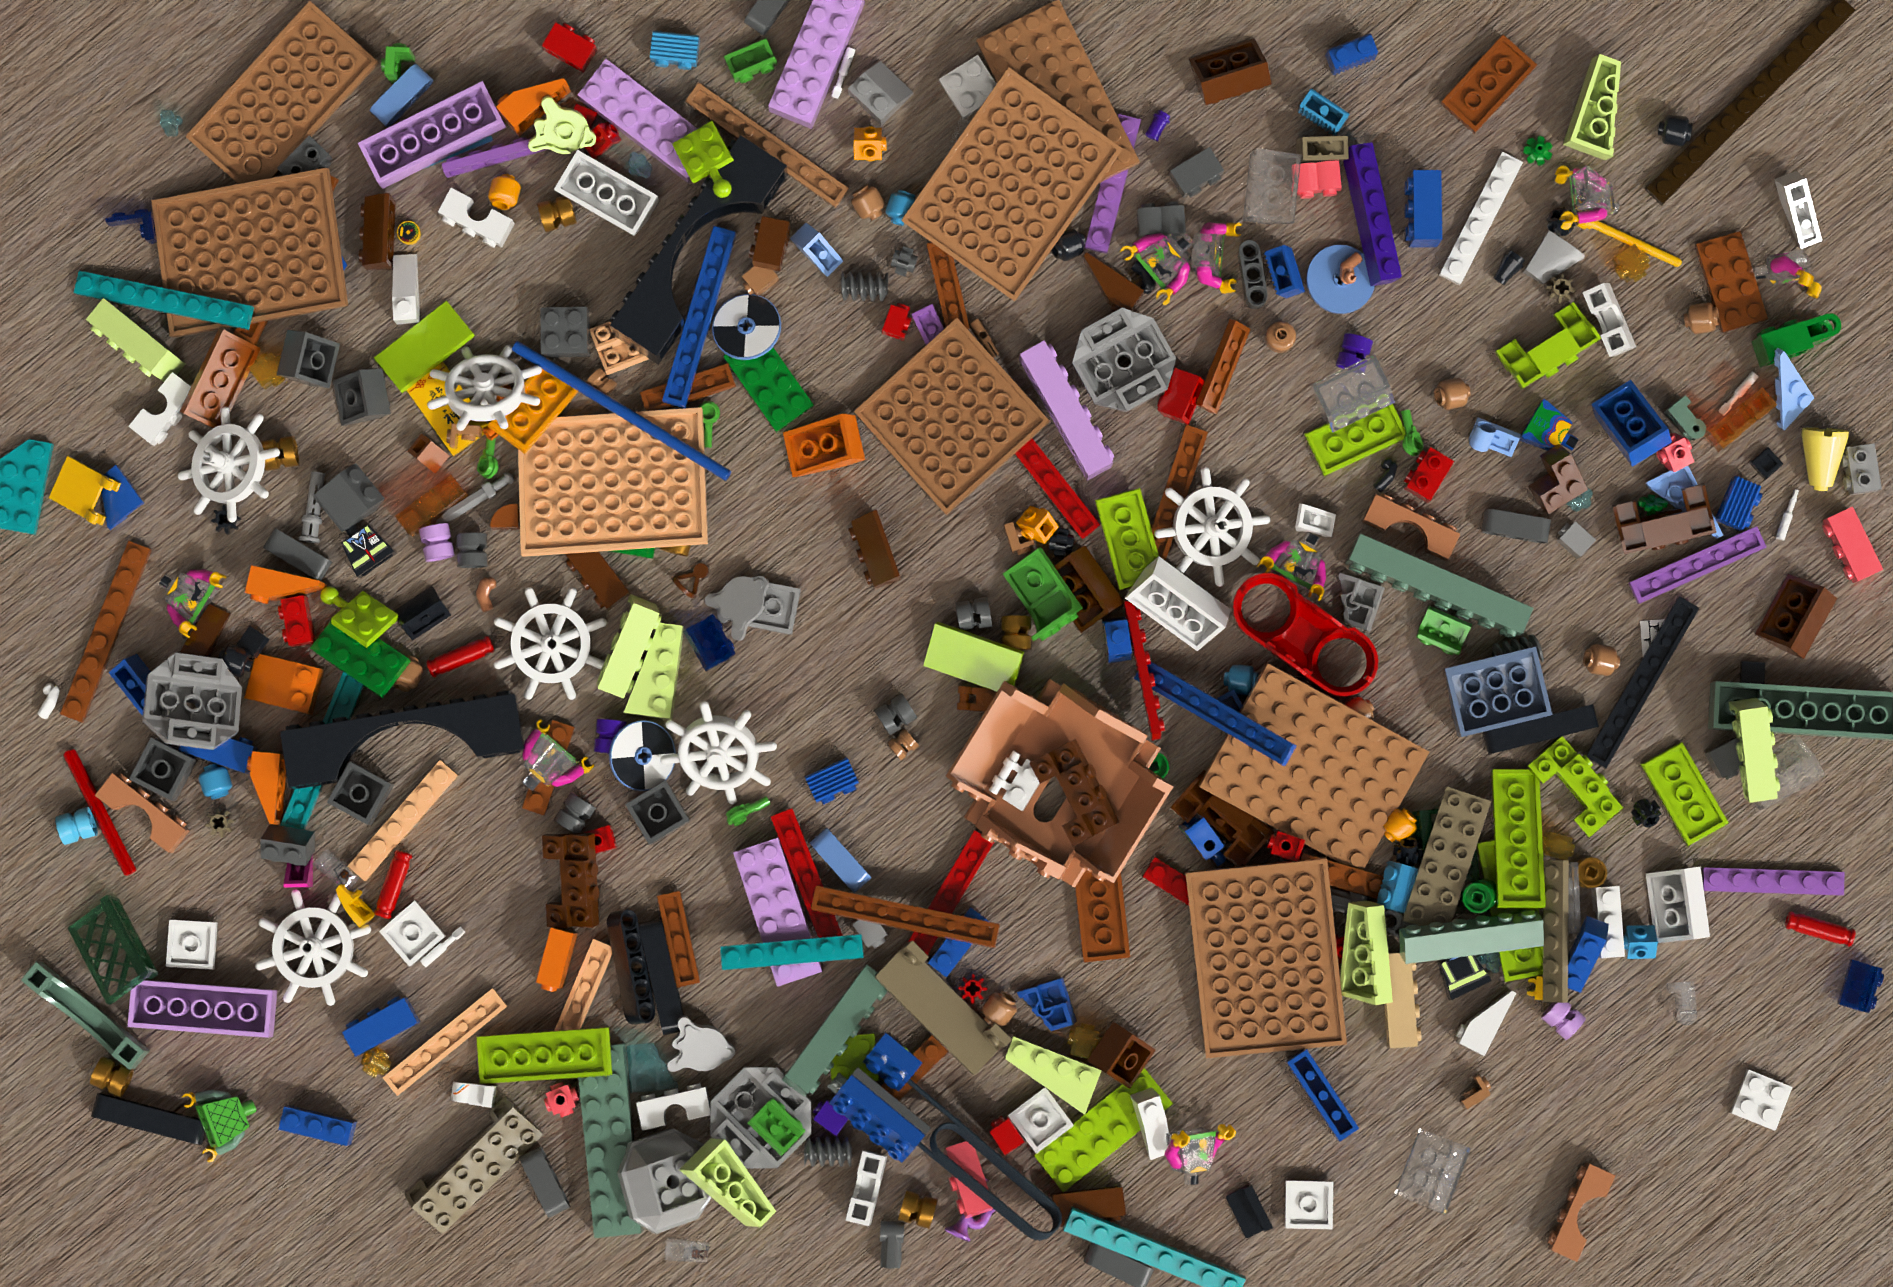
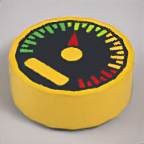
M405 221L398 226L397 236L402 243L413 245L420 239L421 230L416 223Z

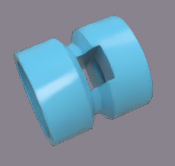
M89 807L77 810L74 816L71 813H66L55 818L57 831L64 845L77 842L79 836L87 839L98 834L96 821Z

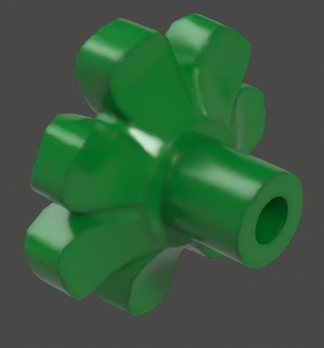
M1539 136L1537 141L1534 138L1527 140L1528 146L1523 148V154L1529 155L1526 159L1529 164L1536 160V164L1542 166L1544 159H1551L1552 153L1548 151L1552 149V144L1550 142L1544 143V137Z
M1648 494L1647 497L1639 498L1637 505L1644 507V510L1647 511V516L1655 514L1656 510L1662 511L1663 508H1667L1668 501L1660 497L1655 499V495Z

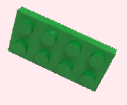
M774 348L766 354L751 360L734 359L726 354L723 356L776 433L814 407V404Z
M331 621L310 647L314 653L381 698H384L411 662L409 658L379 638L366 648L332 625Z

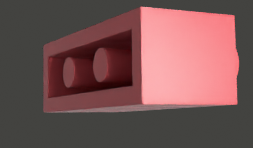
M1853 506L1822 520L1824 523L1822 526L1823 531L1828 538L1831 537L1834 543V554L1838 559L1841 558L1845 566L1843 567V572L1848 580L1855 583L1883 570Z
M965 1141L944 1149L943 1152L947 1157L988 1189L976 1149L971 1144ZM951 1174L952 1177L949 1178V1183L952 1191L957 1192L959 1200H956L957 1208L960 1214L964 1213L965 1219L993 1210L989 1204Z

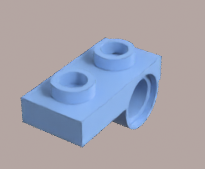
M1477 417L1468 440L1469 445L1477 451L1486 452L1488 449H1492L1512 457L1521 434Z

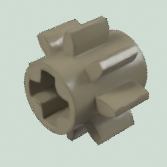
M1561 274L1558 280L1552 277L1550 281L1553 285L1545 288L1551 294L1548 299H1557V304H1560L1563 298L1566 301H1570L1571 297L1568 293L1576 291L1570 285L1573 279H1564V274ZM1559 284L1562 285V289H1565L1562 294H1559V290L1556 289Z
M216 809V815H207L210 818V823L205 824V826L211 827L210 835L214 836L219 832L220 837L225 838L226 831L233 832V829L230 827L231 823L236 822V820L228 817L230 811H226L222 815L221 810ZM224 818L223 824H225V826L218 827L219 824L216 822L217 819Z

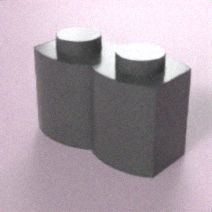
M1178 202L1164 203L1165 206L1155 207L1154 203L1142 204V208L1137 209L1138 238L1162 233L1166 237L1185 236L1184 205H1178Z

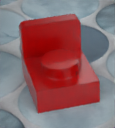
M609 122L598 124L592 129L596 135L595 144L585 147V149L593 159H597L613 144L621 141L617 128Z

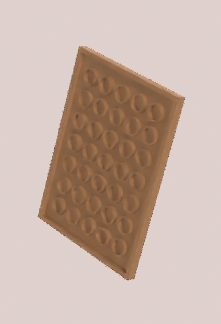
M1008 67L901 221L1010 299L1016 301L1123 148Z
M328 168L151 200L163 288L253 306L254 311L251 324L348 306L330 170ZM167 313L169 334L173 338L232 327Z
M1266 662L1239 712L1297 745L1286 766H1283L1227 733L1198 786L1285 834L1304 839V844L1346 866L1364 870L1386 831L1383 825L1387 822V817L1395 809L1399 808L1429 751Z
M1327 858L1186 872L1206 1058L1347 1045Z

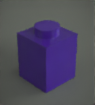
M829 1099L825 1103L820 1101L813 1111L816 1114L813 1120L837 1136L848 1118L838 1114L829 1103Z

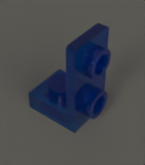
M148 209L135 210L134 214L125 215L122 212L111 214L110 218H105L106 224L110 227L143 222L140 225L142 238H145L149 244L157 243L153 213L148 212Z

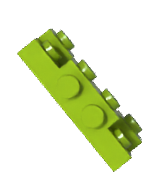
M1572 302L1553 315L1562 331L1529 352L1525 353L1516 339L1495 351L1507 372L1510 371L1521 390L1545 375L1547 379L1559 372L1557 367L1563 363L1569 366L1579 359L1577 355L1601 339L1595 327L1585 318L1575 302Z
M1561 736L1527 767L1533 771L1542 784L1556 774L1581 805L1586 808L1573 821L1578 824L1589 838L1623 807L1610 793V789L1606 786L1608 784L1606 778L1601 773L1596 774L1591 768L1593 764L1586 755L1581 756L1577 754L1565 738Z

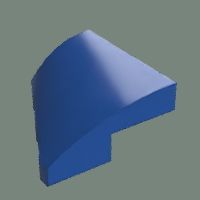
M117 465L113 466L104 475L121 483L118 492L112 489L111 491L105 488L102 489L106 522L109 530L119 525L128 518L127 516L144 504V501L133 488L130 480Z
M1063 977L1017 992L1020 999L1023 998L1029 1004L1033 1013L1043 1019L1044 1024L1050 1031L1071 1026L1077 1022Z

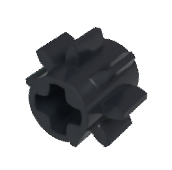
M1565 207L1552 210L1548 218H1546L1549 223L1547 228L1549 231L1555 232L1557 236L1570 234L1574 226H1576V223L1573 222L1569 229L1564 230L1561 228L1562 223L1566 220L1559 219L1567 211Z
M226 505L222 506L221 511L214 510L216 517L211 522L217 523L218 526L215 529L217 532L224 528L225 533L229 535L230 529H239L236 524L237 521L242 520L241 517L237 516L235 522L224 523L222 517L224 515L227 516Z
M1058 528L1057 533L1050 537L1049 550H1054V556L1065 557L1066 552L1072 553L1074 536L1068 535L1069 529Z
M1641 799L1633 806L1631 811L1632 819L1637 826L1643 824L1644 827H1652L1658 823L1659 816L1662 815L1659 811L1660 807L1655 800L1650 803L1648 799Z
M1407 837L1401 839L1398 845H1394L1393 855H1396L1397 862L1412 866L1418 863V858H1422L1423 848H1420V841L1417 842L1416 839Z

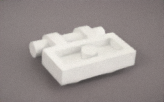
M1013 750L1009 758L1006 757L1003 761L1004 766L998 776L995 775L992 779L993 784L989 791L997 795L1001 787L1004 788L1007 792L1002 799L1024 811L1040 783L1029 764L1032 761L1026 759L1021 766L1016 763L1021 754ZM1013 769L1018 774L1010 784L1006 779Z

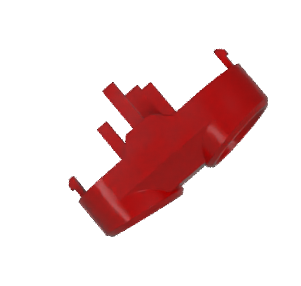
M1273 573L1257 574L1246 580L1238 588L1233 599L1232 613L1236 625L1247 637L1253 639L1328 694L1334 696L1355 695L1371 684L1378 670V655L1374 644L1355 627L1347 628L1330 614L1300 595L1297 586L1280 575ZM1260 584H1272L1281 588L1290 601L1288 620L1280 629L1273 632L1264 633L1252 629L1245 622L1241 608L1244 596L1251 588ZM1337 638L1353 640L1360 645L1366 655L1367 663L1363 676L1358 682L1347 687H1337L1329 684L1323 679L1318 670L1317 661L1321 649L1329 641Z

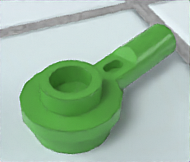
M706 401L699 406L703 409L704 448H712L713 423L718 420L720 409L714 402Z
M1403 410L1401 414L1406 432L1402 443L1403 449L1410 456H1415L1423 450V440L1420 433L1416 431V427L1413 426L1410 410Z
M486 437V448L480 457L477 470L484 478L490 479L498 471V462L494 457L496 438L490 441Z
M765 796L752 804L747 803L732 808L726 813L727 823L729 825L734 824V826L743 824L747 820L748 814L770 805L768 798Z

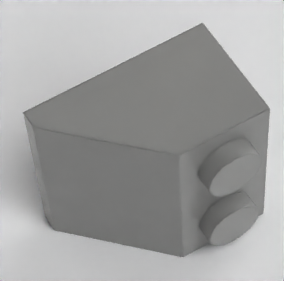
M881 61L866 70L848 88V94L881 126L914 94Z

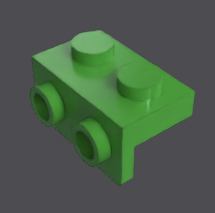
M766 38L724 56L735 83L739 81L740 83H746L753 79V75L760 72L767 74L777 66V60Z
M394 43L392 47L386 46L385 58L381 60V71L384 72L385 77H387L391 84H394L401 77L402 62H415L414 54L405 44Z
M1428 606L1417 630L1416 637L1425 645L1432 646L1433 644L1440 647L1446 654L1460 655L1472 624Z
M773 1098L748 1122L780 1156L805 1132L802 1123L797 1118L791 1117L786 1112L785 1106Z

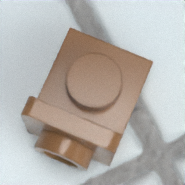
M452 424L451 429L447 430V443H450L452 449H457L459 436H462L461 440L475 441L476 437L482 438L483 428L467 425L464 430L459 431L456 428V424Z
M1013 522L1004 524L1011 552H1017L1018 555L1031 552V547L1035 545L1034 541L1031 540L1020 544L1019 540L1023 538L1019 526L1014 527Z
M1479 1074L1472 1076L1479 1089L1476 1090L1473 1087L1462 1094L1464 1098L1460 1100V1103L1464 1109H1469L1491 1095L1489 1092L1491 1086L1485 1076L1480 1077Z

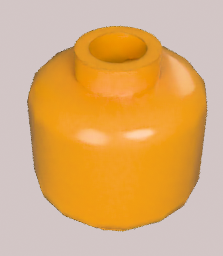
M502 174L493 178L488 198L495 208L508 210L517 204L521 186L514 176Z
M1406 808L1402 810L1395 809L1387 817V822L1383 825L1386 830L1384 835L1391 842L1395 840L1400 842L1401 839L1410 837L1417 830V819Z

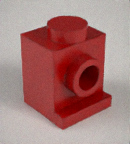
M897 303L896 306L891 305L882 334L905 341L906 334L902 332L903 330L908 331L912 318L908 317L910 307Z
M611 825L584 832L595 833V837L599 836L601 838V843L595 845L596 854L617 848Z
M1277 831L1276 835L1271 834L1267 848H1270L1269 854L1288 861H1299L1305 840ZM1284 841L1290 844V848L1287 851L1281 847Z

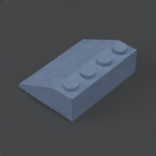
M1536 646L1444 669L1451 712L1458 737L1552 715Z

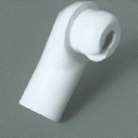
M47 683L43 688V693L47 697L37 714L44 719L49 717L56 705L60 692L57 685L54 686L52 683Z

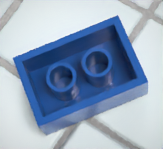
M1413 170L1410 177H1407V181L1404 182V195H1408L1404 215L1405 218H1409L1408 227H1405V241H1409V247H1437L1442 241L1441 170Z
M1629 380L1591 404L1595 418L1632 467L1672 443L1669 429L1632 380Z

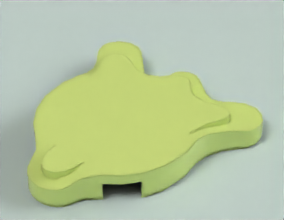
M551 96L542 98L541 105L547 116L544 119L537 118L534 120L536 135L528 142L530 151L536 152L542 149H550L560 154H571V152L579 148L582 149L595 144L596 135L589 128L586 119L580 112L572 108L559 106Z

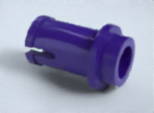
M1160 110L1153 114L1154 119L1145 133L1148 138L1154 141L1159 140L1166 124L1170 123V116Z

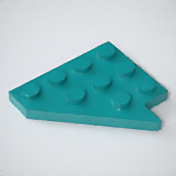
M29 439L0 459V529L36 535L54 444Z

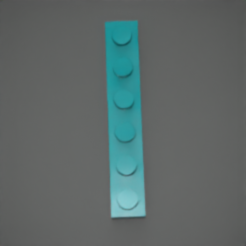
M862 934L720 947L722 970L864 958Z

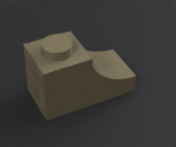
M1348 136L1301 137L1297 139V163L1348 160Z

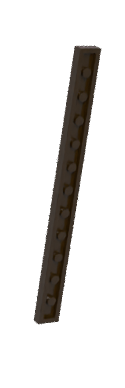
M1833 0L1645 190L1662 206L1856 10L1846 0Z

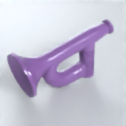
M995 1209L982 1213L978 1220L973 1219V1217L965 1219L963 1213L959 1221L950 1227H946L945 1231L970 1242L971 1239L969 1238L967 1228L981 1229L985 1227Z

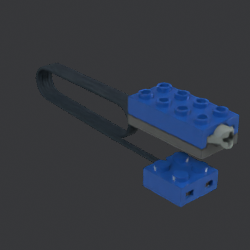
M887 1033L879 1040L863 1060V1063L870 1072L878 1074L884 1079L887 1086L896 1089L898 1092L908 1083L954 1122L943 1123L933 1131L930 1137L931 1150L920 1142L931 1127L859 1068L853 1072L849 1079L838 1073L827 1086L836 1094L829 1102L838 1114L847 1117L856 1129L864 1131L873 1143L881 1145L887 1150L889 1156L894 1160H899L902 1163L918 1146L1029 1238L1039 1241L1045 1240L1059 1229L1062 1219L1059 1207L974 1132L910 1079L922 1062ZM943 1129H950L971 1144L1048 1211L1053 1220L1051 1231L1043 1232L1032 1227L947 1157L937 1146V1133Z

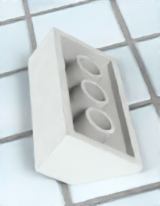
M579 150L574 154L554 188L556 192L633 236L649 220L660 201L656 194Z
M1159 556L1143 570L1125 597L1126 600L1196 651L1226 628L1231 611L1230 608Z

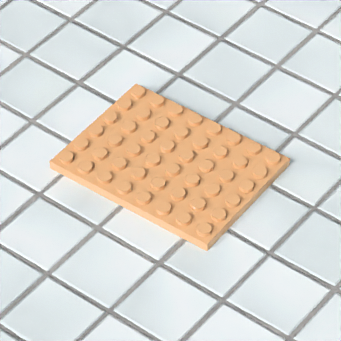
M702 407L636 412L705 455ZM615 413L557 417L525 454L518 449L520 546L522 557L708 544L705 468Z

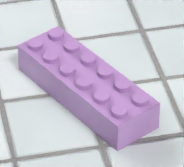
M865 0L812 1L768 105L769 112L807 128H813L864 7Z
M605 59L578 93L579 100L594 112H597L607 122L614 125L620 132L687 183H690L691 179L672 143L698 128Z
M482 81L358 142V145L377 183L383 189L506 128Z
M1044 340L1020 353L1019 361L1085 479L1088 481L1110 469L1113 464L1114 455L1108 445L1104 447L1102 444L1103 435L1097 425L1092 426L1090 422V417L1092 416L1086 405L1081 406L1079 403V392L1074 384L1069 385L1067 381L1069 375L1063 364H1057V354L1051 344L1047 345Z
M779 838L733 852L762 942L812 939ZM820 962L771 966L777 987L823 972Z
M134 979L131 982L127 1027L270 1038L274 1035L277 990Z

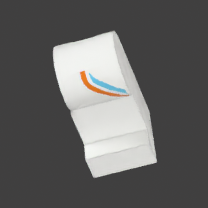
M453 1082L450 1101L492 1108L495 1103L497 1086Z

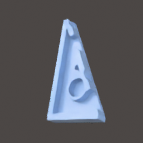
M1777 348L1774 357V366L1778 367L1779 377L1775 378L1776 408L1780 410V420L1777 421V426L1785 431L1814 397L1786 353Z
M1689 466L1676 472L1668 471L1645 483L1648 488L1675 508L1685 507L1681 489L1698 485ZM1713 516L1717 533L1711 535L1717 539L1723 536V533Z

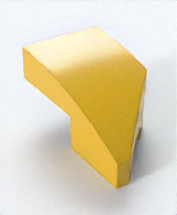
M342 884L337 887L336 892L340 902L359 928L372 920L375 914L359 898L362 895L361 890L357 889L355 892L347 890L345 885Z

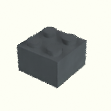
M541 307V355L545 358L590 357L589 309L587 307Z
M287 330L277 375L312 387L329 389L340 343L307 332Z
M150 738L129 780L171 801H177L197 759L156 738Z
M349 761L327 803L372 826L394 784Z
M666 780L625 804L649 845L658 842L691 822Z

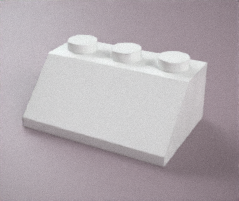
M1701 867L1645 873L1652 925H1655L1658 943L1710 937Z

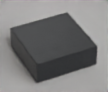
M1769 447L1764 449L1750 462L1764 480L1768 479L1783 465Z
M249 626L237 645L249 649L250 655L257 658L270 639L254 627Z
M1741 661L1740 683L1765 684L1766 663Z

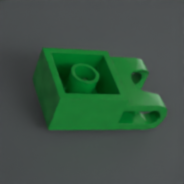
M1830 313L1799 323L1797 319L1783 323L1777 330L1775 326L1762 330L1756 334L1757 338L1751 341L1760 368L1774 364L1775 350L1777 348L1783 350L1788 358H1793L1806 353L1814 345L1829 340L1840 332V319L1837 315ZM1828 320L1833 322L1834 329L1832 328V325Z

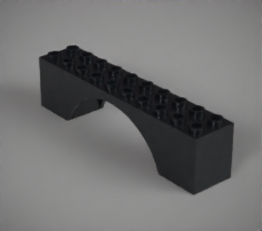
M741 135L737 140L733 139L728 146L734 161L718 169L722 179L729 181L732 190L730 195L725 198L717 197L713 192L714 182L712 178L707 177L701 185L702 192L698 197L694 196L688 204L689 211L685 216L681 215L675 223L677 228L672 235L668 234L662 242L663 249L659 254L655 253L649 261L650 268L646 273L642 272L635 282L637 284L633 292L629 291L622 301L624 303L620 311L616 310L609 320L613 336L658 365L684 328L683 317L677 309L672 295V278L676 261L685 244L706 224L723 216L736 213L762 214L787 178L786 164Z
M510 690L496 692V697L488 698L487 694L473 696L471 701H465L463 698L449 700L450 704L442 705L440 702L427 703L426 708L418 709L415 705L403 707V712L397 713L393 709L379 711L380 715L372 716L370 713L358 714L354 720L339 717L332 719L333 723L325 724L323 721H314L309 723V727L304 728L299 724L285 726L286 731H280L288 786L295 790L338 783L348 761L364 742L383 730L405 724H425L449 731L467 743L479 759L522 753L524 750V738L517 696L511 694Z

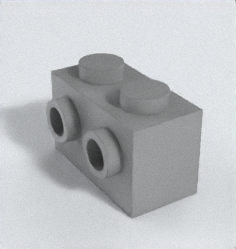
M1875 443L1846 447L1840 464L1842 468H1845L1846 476L1843 477V484L1845 490H1848L1849 496L1881 490Z

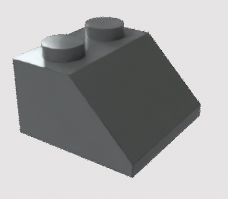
M382 369L358 370L333 380L341 426L376 420L391 414Z
M356 463L337 474L313 496L341 532L374 513L385 499Z

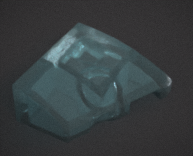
M654 1043L626 1046L630 1093L678 1088V1083L672 1078L666 1063L660 1058Z

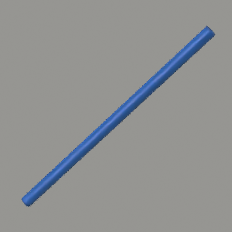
M517 341L513 345V352L536 366H540L544 371L724 481L731 475V470L523 343Z

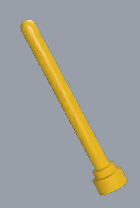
M1600 221L1581 224L1577 222V227L1584 230L1586 228L1589 230L1593 228L1675 267L1680 266L1682 263L1680 258Z

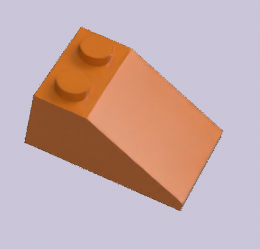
M562 78L517 90L510 95L507 93L498 100L496 108L501 117L520 137L534 124L535 119L541 118L546 114L541 105L543 97L551 96L556 103H559L571 90L567 81Z
M839 414L783 432L792 477L840 468L865 460L855 415Z
M251 565L245 593L251 595V600L268 604L269 600L276 602L281 599L321 591L327 587V584L319 580Z
M259 654L254 659L244 698L313 715L324 670Z
M252 751V756H249L247 760V770H250L251 779L269 824L280 825L283 819L287 775L284 754Z

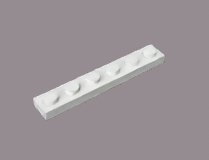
M1504 152L1501 153L1439 276L1460 286L1523 163L1522 161Z

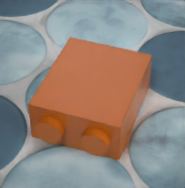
M550 928L536 983L541 984V989L554 992L557 991V988L564 987L578 933L559 928Z

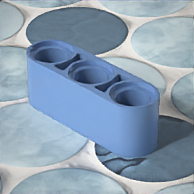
M418 64L412 65L373 104L370 112L387 128L390 127L432 85L433 79Z
M827 827L810 842L811 846L853 893H856L872 878Z

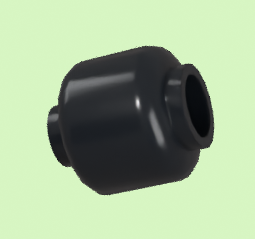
M1669 114L1665 117L1664 122H1659L1658 135L1662 136L1664 144L1683 146L1686 141H1690L1693 123H1689V119L1686 116Z
M1069 227L1064 231L1051 252L1055 258L1062 261L1073 259L1083 253L1084 244L1086 243L1085 237L1082 232H1077L1076 229Z
M228 644L226 648L222 647L218 659H223L228 667L227 669L236 677H241L245 671L250 672L253 658H249V649L235 644Z

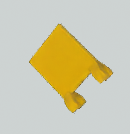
M67 456L49 498L84 517L88 522L103 525L106 517L93 511L103 488L118 492L121 483Z

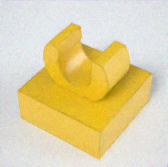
M1537 976L1536 979H1528V982L1534 983L1536 988L1534 992L1527 991V995L1534 996L1536 1000H1543V977Z

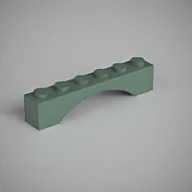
M35 962L21 979L39 996L49 1001L82 1026L129 1070L135 1069L150 1051L44 962Z

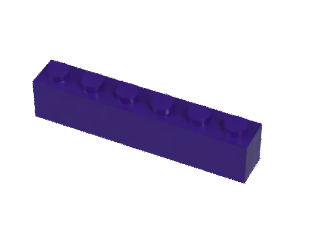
M1373 142L1351 145L1348 147L1349 159L1343 160L1370 286L1390 284L1402 278Z

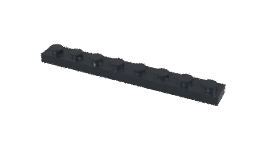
M1680 596L1677 597L1587 752L1586 756L1589 760L1607 769L1697 614L1699 607Z

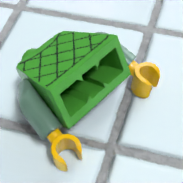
M213 1089L197 1092L196 1095L192 1092L184 1094L182 1097L189 1096L192 1099L191 1104L183 1105L184 1107L189 1108L196 1102L198 1103V1105H195V1108L210 1144L204 1148L202 1154L207 1151L213 1153V1156L209 1157L206 1161L212 1162L217 1154L222 1155L235 1149L244 1137L245 1130L249 1128L246 1116L256 1112L253 1101L250 1099L240 1103L237 1096H231L228 1092Z

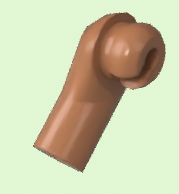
M1357 252L1340 264V279L1344 284H1352L1356 281L1354 268L1363 261L1361 255Z
M485 577L480 580L476 591V597L483 612L494 608L489 598L490 591L496 587V581L493 577Z

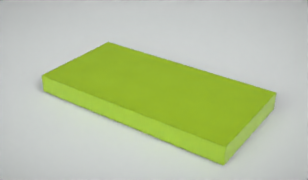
M446 300L374 357V359L401 393H404L475 335Z
M1388 395L1304 434L1323 476H1326L1402 441L1406 432Z
M1140 488L1095 500L1119 590L1132 587L1143 570L1159 556Z
M937 621L934 625L923 666L998 692L1004 681L1015 686L1024 651Z
M1683 742L1674 745L1641 764L1642 769L1686 846L1695 843L1729 823Z

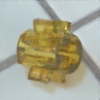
M378 1047L374 1051H366L361 1059V1064L364 1066L362 1070L373 1078H376L377 1074H386L391 1064L388 1059L390 1055Z

